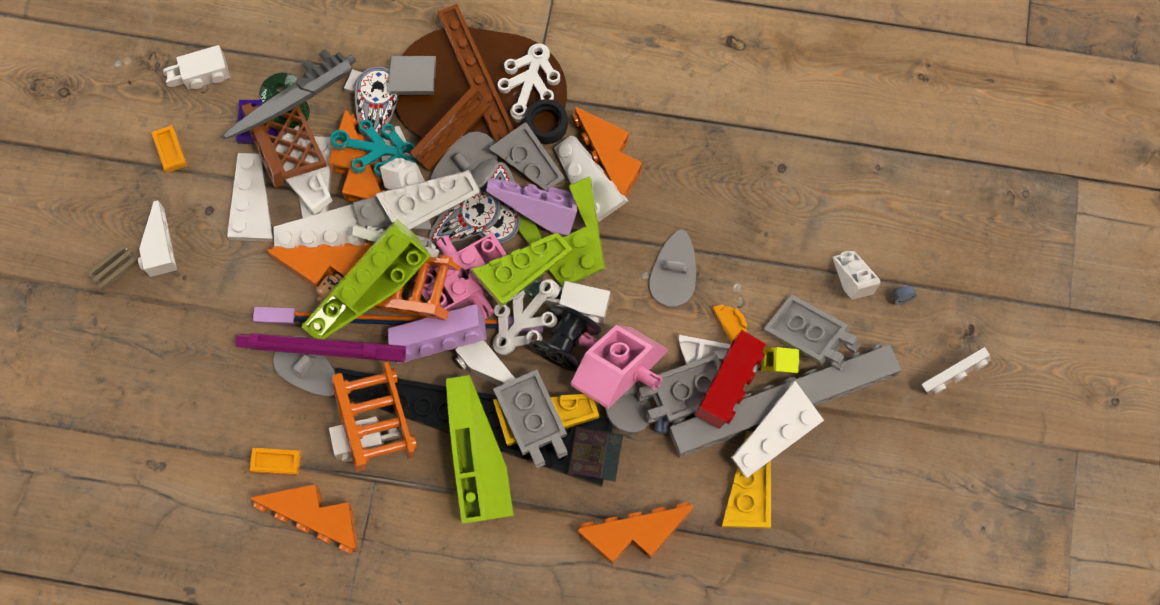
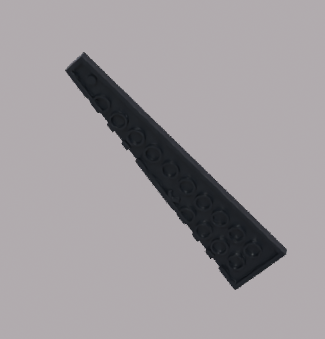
M335 368V373H342L343 380H348V382L376 375ZM397 378L398 382L395 385L404 417L450 434L447 388L445 386ZM382 383L353 390L351 394H348V398L361 403L389 396L387 384ZM477 392L500 451L534 463L530 453L522 455L518 444L507 446L493 399H497L496 395ZM393 405L377 408L395 415ZM598 413V419L565 428L567 436L561 439L567 450L566 456L558 459L552 443L540 447L539 450L545 461L543 467L603 487V478L569 473L577 429L612 434L613 425L606 414Z

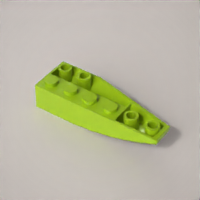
M396 219L342 278L301 327L315 339H325L399 291L430 258L431 254L417 236Z
M471 376L446 379L448 414L461 522L464 524L514 516L508 469Z

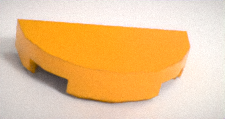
M724 305L712 308L731 343L741 329L745 332L747 331L746 319L738 309Z

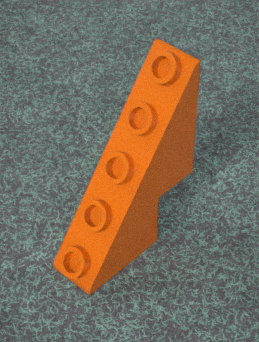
M576 107L575 114L571 115L576 127L580 126L583 132L581 133L582 140L585 146L589 145L592 150L590 152L592 160L599 164L606 177L613 181L621 195L627 198L642 172V162L622 153L628 143L629 132Z
M345 110L339 130L347 132L351 139L365 141L361 133L357 134L355 130L358 123L354 113L349 115L348 110ZM347 147L343 150L333 148L328 165L331 172L347 175L342 190L345 201L353 203L374 197L377 193L385 191V189L380 191L378 184L382 183L381 179L375 176L374 171L371 169L370 165L374 164V162L365 166V171L361 174H356L351 169L352 161L370 153L369 151L364 152L363 150ZM360 164L354 165L357 168L362 167V165Z
M346 243L338 247L322 244L313 248L298 245L287 249L275 246L268 249L267 252L271 259L316 289L329 274L337 273L343 278L374 243H365L363 246H354L353 244Z
M316 484L251 497V500L254 502L252 507L264 513L268 509L275 513L274 518L284 523L291 520L297 523L295 528L307 534L311 530L318 534L316 538L327 544H330L332 540L340 544L338 549L350 555L352 551L359 552L352 506L346 502L322 507L320 489Z
M689 502L675 505V509L666 510V507H660L651 510V514L642 515V512L631 513L627 519L618 520V517H611L598 525H595L594 522L580 524L578 535L612 565L631 544L651 559L692 512L694 506L690 505Z

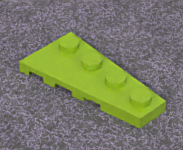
M557 232L533 242L530 246L523 249H517L500 259L496 258L486 265L473 268L471 273L494 300L503 307L569 255L573 249Z

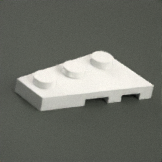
M984 347L924 382L922 386L927 394L933 393L936 395L945 390V385L954 381L957 383L967 377V373L973 370L977 371L986 366L991 361L990 354Z

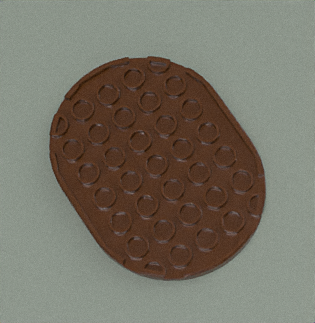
M468 27L513 128L516 129L523 123L514 122L511 118L510 110L518 102L524 83L504 94L498 90V81L502 78L511 79L529 70L530 64L519 68L515 74H508L505 71L504 64L508 59L517 60L527 55L529 48L539 43L516 34ZM444 29L433 31L421 37L402 55L436 56L434 95H399L395 107L405 127L421 140L470 89ZM536 52L535 54L541 55L542 52ZM550 53L548 61L553 70L558 71L560 74L559 84L550 85L547 82V75L541 66L539 67L538 74L546 88L553 92L554 100L566 108V79L560 64ZM512 64L508 66L509 69H513L515 67ZM551 76L550 79H551V80H556L557 77H556V76ZM502 84L501 87L506 88L508 84ZM534 85L526 105L527 108L541 100L540 94ZM545 95L543 98L550 99L551 96ZM517 109L515 112L521 113L523 110ZM547 111L537 114L533 123L539 131L551 132L558 127L560 119L555 113ZM483 116L466 133L481 132L492 138Z

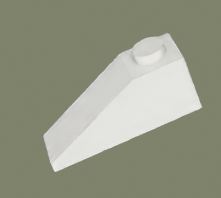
M159 201L153 202L139 248L141 257H138L139 267L150 277L177 270L165 209Z
M484 340L455 349L457 354L455 360L463 370L467 368L471 374L498 386L515 379Z

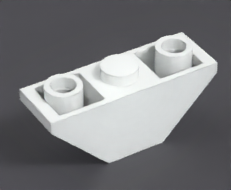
M845 251L833 257L843 290L851 300L875 293L880 285V279L855 251Z

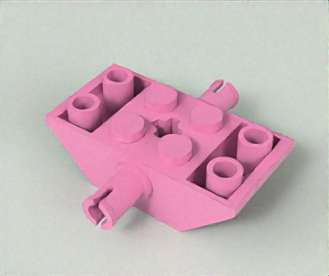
M492 232L460 251L455 249L449 236L443 237L444 243L440 238L436 245L442 254L452 257L453 262L461 266L460 271L448 270L439 301L441 307L447 311H453L477 304L485 319L488 318L487 313L489 316H492L495 311L486 299V296L490 294L473 276L471 270L478 266L486 265L496 258L500 259L507 256L496 236ZM430 267L428 269L422 290V296L426 302L431 298L439 268ZM469 276L467 280H465L463 277Z
M615 325L600 340L587 332L581 335L579 345L588 349V351L585 353L571 382V386L609 409L637 381L644 383L653 390H656L661 385L662 377L651 372L650 369L668 352V348L632 327Z

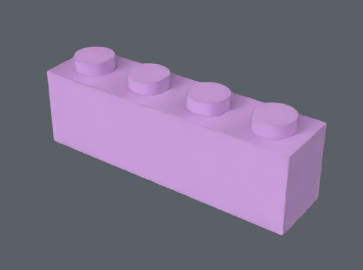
M477 304L449 311L447 321L424 318L388 328L389 345L406 346V359L404 362L487 340L485 318Z

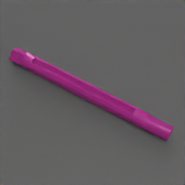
M254 333L236 335V347L252 350L404 362L406 359V346Z

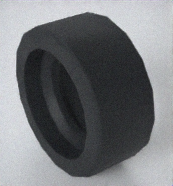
M551 99L538 100L526 112L525 121L541 144H553L561 140L566 134L568 128L567 112L563 105ZM548 111L558 115L560 124L557 129L551 132H542L535 128L533 121L537 114Z

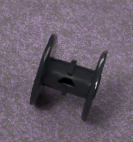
M550 303L548 306L549 312L553 313L557 317V321L560 322L557 329L552 330L551 334L553 336L549 343L541 340H532L528 345L537 355L550 363L576 372L580 362L570 353L573 347L578 346L579 342H577L580 333L584 334L587 332L590 335H598L601 332V328L592 319L573 308Z

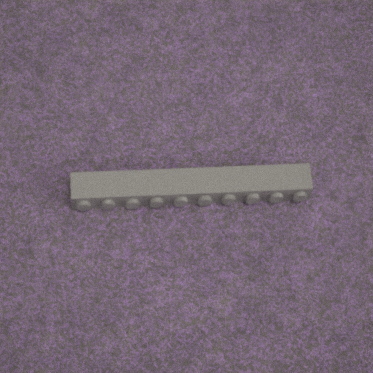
M879 344L870 348L868 353L861 355L858 352L847 357L846 365L841 371L829 363L825 366L826 369L820 371L812 369L804 373L802 378H788L782 382L783 385L775 388L773 385L767 386L760 390L761 393L754 396L751 393L746 394L739 405L735 404L733 411L736 414L730 424L725 423L720 429L694 415L695 418L686 421L685 418L673 422V426L669 429V434L679 458L746 434L747 431L755 430L762 419L775 406V403L789 389L788 387L793 381L797 382L813 406L817 407L898 376L902 369L890 344L884 347Z

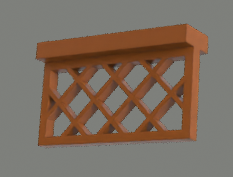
M473 85L410 153L431 171L446 152L489 110L491 105Z
M251 103L242 105L243 117H246L259 106L252 107ZM299 106L295 107L291 114L286 112L280 115L287 118L284 125L274 122L276 119L274 118L249 130L275 188L284 185L283 180L327 167L321 150ZM292 120L302 124L299 130L289 127ZM271 127L281 130L277 137L268 134ZM285 132L295 135L292 142L282 139ZM300 137L310 141L307 147L297 144ZM278 144L289 147L285 154L275 150ZM293 149L303 152L300 159L290 156ZM309 154L317 157L319 161L308 163L305 159ZM286 161L297 164L295 169L285 171L283 167Z

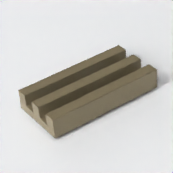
M122 244L86 273L104 291L134 267L138 260ZM130 258L129 261H127L124 265L117 269L121 263H123L126 259ZM110 272H113V273H112L110 276H108L105 280H103L102 282L100 281V280L103 279L106 275H108Z

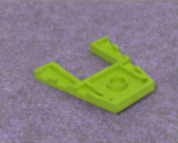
M590 176L569 185L586 227L563 237L573 250L550 269V272L562 287H564L565 281L577 283L606 269L602 241L599 234V222L596 215L595 196ZM520 213L519 231L526 241L531 245V243L543 239L538 224Z

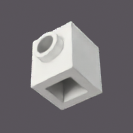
M395 158L380 167L385 188L392 190L419 183L416 165L413 162L406 161L403 158Z

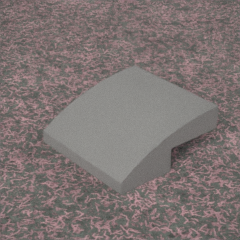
M392 56L389 94L434 95L436 56Z

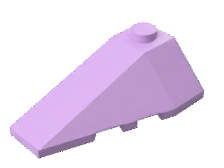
M491 178L488 180L486 191L543 228L550 230L553 234L557 232L559 235L570 234L577 213V204L571 192L554 187H548L547 191L539 190L533 184L520 187L512 181Z

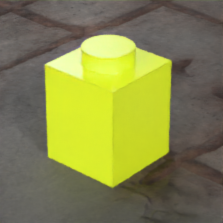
M764 347L762 352L765 353V357L761 362V371L798 373L799 349Z

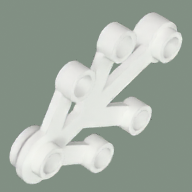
M534 44L529 48L527 55L517 60L508 59L504 64L505 71L508 74H515L519 68L530 64L529 70L511 79L502 78L498 81V90L504 94L524 83L518 102L510 110L511 118L516 123L525 122L528 110L526 105L533 85L540 94L541 100L544 99L545 95H550V99L554 100L553 92L546 88L538 74L539 67L541 66L547 75V82L550 85L554 86L560 82V74L558 71L553 70L548 61L550 51L544 44ZM542 52L541 55H536L535 53ZM512 64L515 67L513 69H509L508 66ZM551 76H556L557 79H556V80H551L550 77H551ZM508 84V87L502 88L501 85ZM517 109H522V110H523V112H521V113H517V112H515V111H516Z
M552 279L542 281L539 286L540 292L524 311V290L513 298L514 324L510 329H508L507 318L510 314V308L507 305L501 307L497 304L495 306L494 313L498 316L499 333L493 340V348L497 353L507 355L513 352L516 346L528 345L534 335H537L536 340L542 341V335L536 330L528 332L526 336H517L522 329L542 326L551 328L556 325L557 317L551 312H545L542 317L531 318L546 299H554L558 296L560 287ZM550 284V289L545 291L546 286ZM501 308H505L503 314L499 313ZM552 316V321L546 323L547 318ZM506 339V344L501 346V342Z

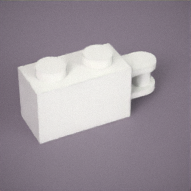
M219 45L176 57L178 64L163 70L164 76H167L166 85L168 87L185 84L188 90L199 89L204 85L220 83L225 79L231 78L224 53Z
M565 281L564 287H560L558 294L561 295L560 300L554 298L544 301L548 305L550 303H557L568 306L583 313L597 324H604L610 301V291ZM547 285L545 290L548 291L551 285Z
M377 417L355 421L356 425L360 424V426L379 422ZM343 425L330 427L329 431L335 457L338 460H342V462L353 461ZM397 428L389 429L386 435H382V432L365 435L363 439H360L362 448L370 449L382 446L384 442L400 438L401 433L397 431Z

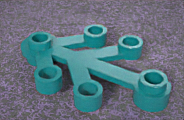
M362 120L360 122L359 132L362 135H367L372 142L351 139L344 130H335L331 134L330 143L336 150H343L347 147L370 152L352 161L351 169L356 174L363 173L365 166L384 155H391L393 157L384 163L378 162L375 165L374 174L379 178H382V174L377 169L395 158H403L413 163L417 160L410 153L415 148V145L410 142H404L391 124L383 125L381 135L384 139H390L395 146L387 145L375 131L372 122L369 120ZM368 126L369 129H363L362 127ZM385 130H390L392 133H386ZM360 164L362 165V167L357 168L354 165Z

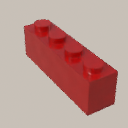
M741 329L733 339L694 415L718 429L725 423L730 424L736 414L733 411L735 404L739 405L746 394L743 391L745 385H749L756 374L753 371L755 365L759 366L765 357V353L762 351L766 343Z

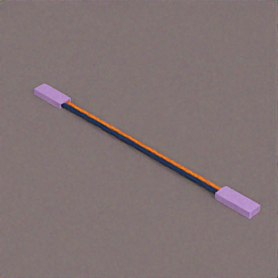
M254 307L253 322L295 325L297 321H306L312 313L297 312L295 308ZM360 315L350 323L403 325L426 317ZM513 316L507 317L508 329L514 324ZM485 319V327L499 329L498 320ZM543 326L522 329L519 333L528 334V332L536 330L543 334Z

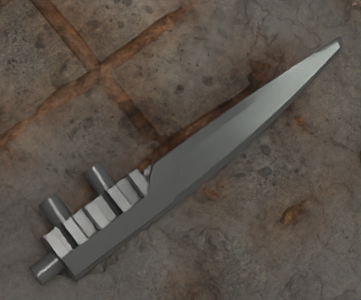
M326 49L322 50L319 55L324 61L319 67L314 66L310 60H306L302 66L307 72L304 73L302 78L256 108L226 131L221 138L228 139L251 130L306 102L351 73V65L356 62L355 57L349 55L345 58L340 52L336 53L335 56H331Z

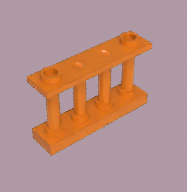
M440 255L439 258L430 257L418 269L413 291L408 300H403L401 297L403 286L399 291L371 309L447 321L449 311L442 308L439 301L448 270L460 271L461 266L453 262L452 257ZM429 267L439 268L431 298L427 300V303H422L420 298Z
M389 362L384 363L383 374L350 382L343 380L342 373L332 375L331 383L356 472L366 470V462H369L370 458L405 450L407 458L410 459L413 458L414 450L417 449L414 435L410 436L396 389L395 383L398 382L397 374L394 368H390ZM382 383L387 384L389 396L354 404V402L350 403L348 394H351L353 390ZM393 405L396 418L365 426L356 425L354 417L357 416V413ZM399 427L402 437L401 441L370 449L362 448L360 439H363V436Z

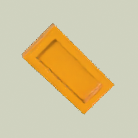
M173 125L151 132L166 173L188 166Z
M252 448L249 471L251 473L298 476L301 451Z

